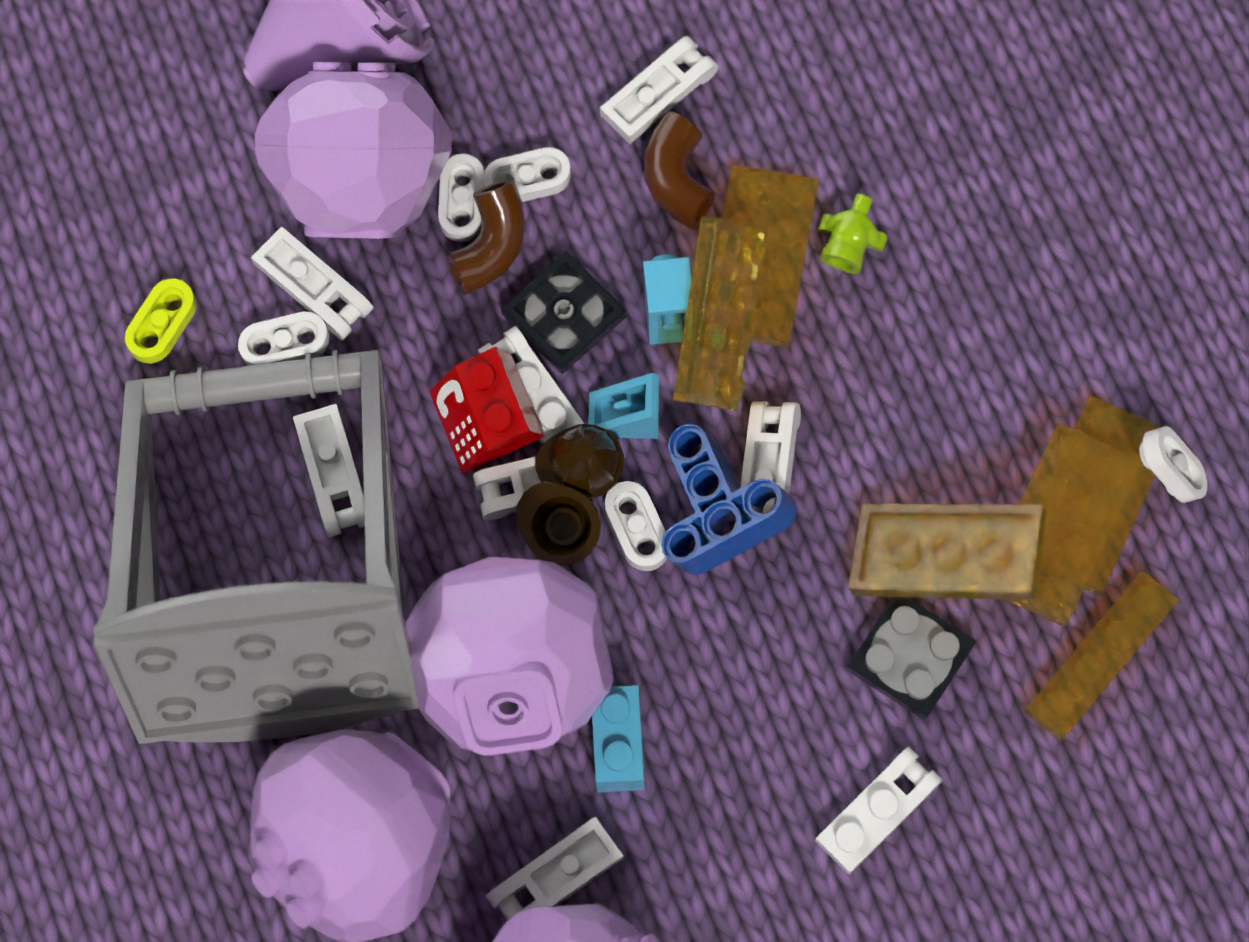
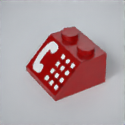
M493 347L455 365L429 391L463 474L545 437L512 355L497 347Z

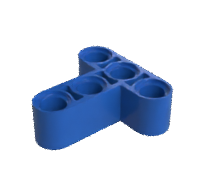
M684 424L673 431L668 442L669 453L695 513L671 526L664 534L661 547L663 554L668 560L691 575H700L792 525L797 514L796 502L776 482L770 479H758L739 488L725 454L714 438L695 424ZM702 443L699 452L695 456L690 457L693 447ZM719 481L715 492L706 496L708 487L713 482ZM777 497L774 508L767 513H763L766 502ZM736 519L733 530L729 534L723 535L726 524ZM695 541V548L692 553L683 557L686 546Z

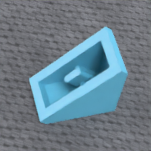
M650 373L589 392L588 424L597 425L608 430L615 438L658 439L659 375Z

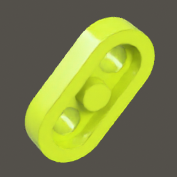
M166 279L156 284L125 332V343L132 356L138 361L150 364L163 360L170 353L194 316L197 302L187 283L179 279ZM171 302H182L179 309L175 311L167 310ZM148 338H158L155 346L151 348L144 347V343Z

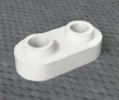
M551 147L541 148L491 162L483 175L484 187L500 181L514 179L521 200L525 202L563 191L570 182L571 169L569 159L562 151ZM548 170L554 171L557 174L552 179H545L541 176Z
M457 154L450 157L440 176L439 223L443 234L455 242H467L476 238L480 234L482 226L481 216L473 194L484 188V168L477 158L468 154ZM461 177L471 179V182L465 186H460L456 183ZM460 217L470 220L467 225L462 227L454 224Z
M299 312L248 326L239 337L238 349L248 366L305 359L306 354H311L312 358H316L326 350L329 344V332L320 316L312 312ZM305 334H313L315 336L314 340L309 344L299 342L300 338ZM263 344L271 346L267 354L259 355L256 353L257 348Z
M1164 426L1146 432L1139 448L1140 458L1147 469H1151L1165 485L1169 494L1175 496L1180 502L1186 503L1203 498L1207 492V478L1201 462L1170 427Z
M631 481L616 484L608 491L605 497V512L627 562L632 567L641 571L655 570L667 560L661 547L662 538L666 533L648 492L643 486ZM630 502L637 509L634 513L626 515L619 510L622 504ZM647 542L654 545L655 550L650 555H642L638 551V547L642 543Z

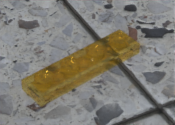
M1142 570L1027 706L1024 713L1061 743L1179 599Z

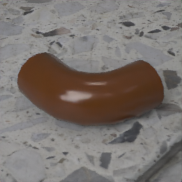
M667 112L654 130L644 153V179L653 200L674 220L693 230L703 221L715 198V192L694 180L687 170V161L703 136L699 129L689 120L677 113Z
M514 179L494 183L473 194L481 216L482 226L480 234L475 242L469 246L447 255L451 275L463 295L481 289L505 274L521 252L526 223L522 200Z

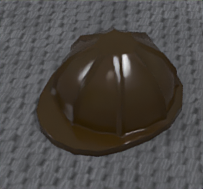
M578 424L557 433L541 445L536 455L535 469L541 483H559L581 492L589 497V499H593L606 494L618 483L623 473L624 454L619 441L608 430L597 425Z
M539 483L525 491L517 504L516 519L519 530L534 555L543 561L554 562L560 566L578 563L592 553L599 541L601 521L598 510L589 497L573 488L559 483Z

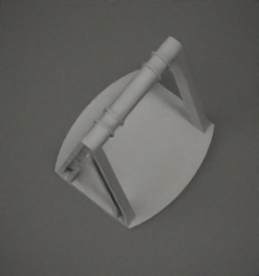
M335 350L332 356L312 358L311 354H306L305 359L205 371L203 367H198L197 372L178 374L174 370L170 371V376L126 381L108 598L98 623L93 628V635L95 637L94 646L139 744L159 741L213 743L287 738L340 729L383 718L400 711L420 709L410 667L411 656L406 630L384 380L379 350L340 355L338 350ZM361 388L366 584L347 582L270 583L212 590L161 601L151 414L174 411L176 415H182L183 410L202 408L203 412H209L212 406L309 394L313 399L317 398V393L337 391L338 395H344V390Z

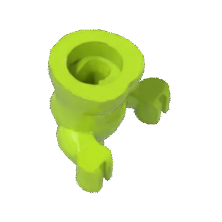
M856 194L850 210L834 215H823L818 231L831 236L819 259L822 263L846 273L859 274L862 269L863 255L866 247L883 252L888 236L878 231L867 216L873 201L870 197Z

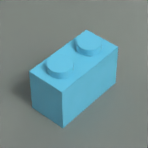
M663 254L654 257L652 261H643L644 297L649 345L694 341L695 307L689 257L679 258L673 254Z
M638 685L611 687L607 696L592 715L597 793L645 790Z

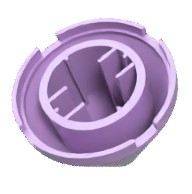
M270 0L244 56L246 67L243 71L248 81L255 88L276 91L285 89L294 80L308 75V71H313V62H351V71L357 72L358 63H395V67L416 63L433 50L434 39L430 37L425 42L423 40L421 32L429 27L430 24L418 0Z

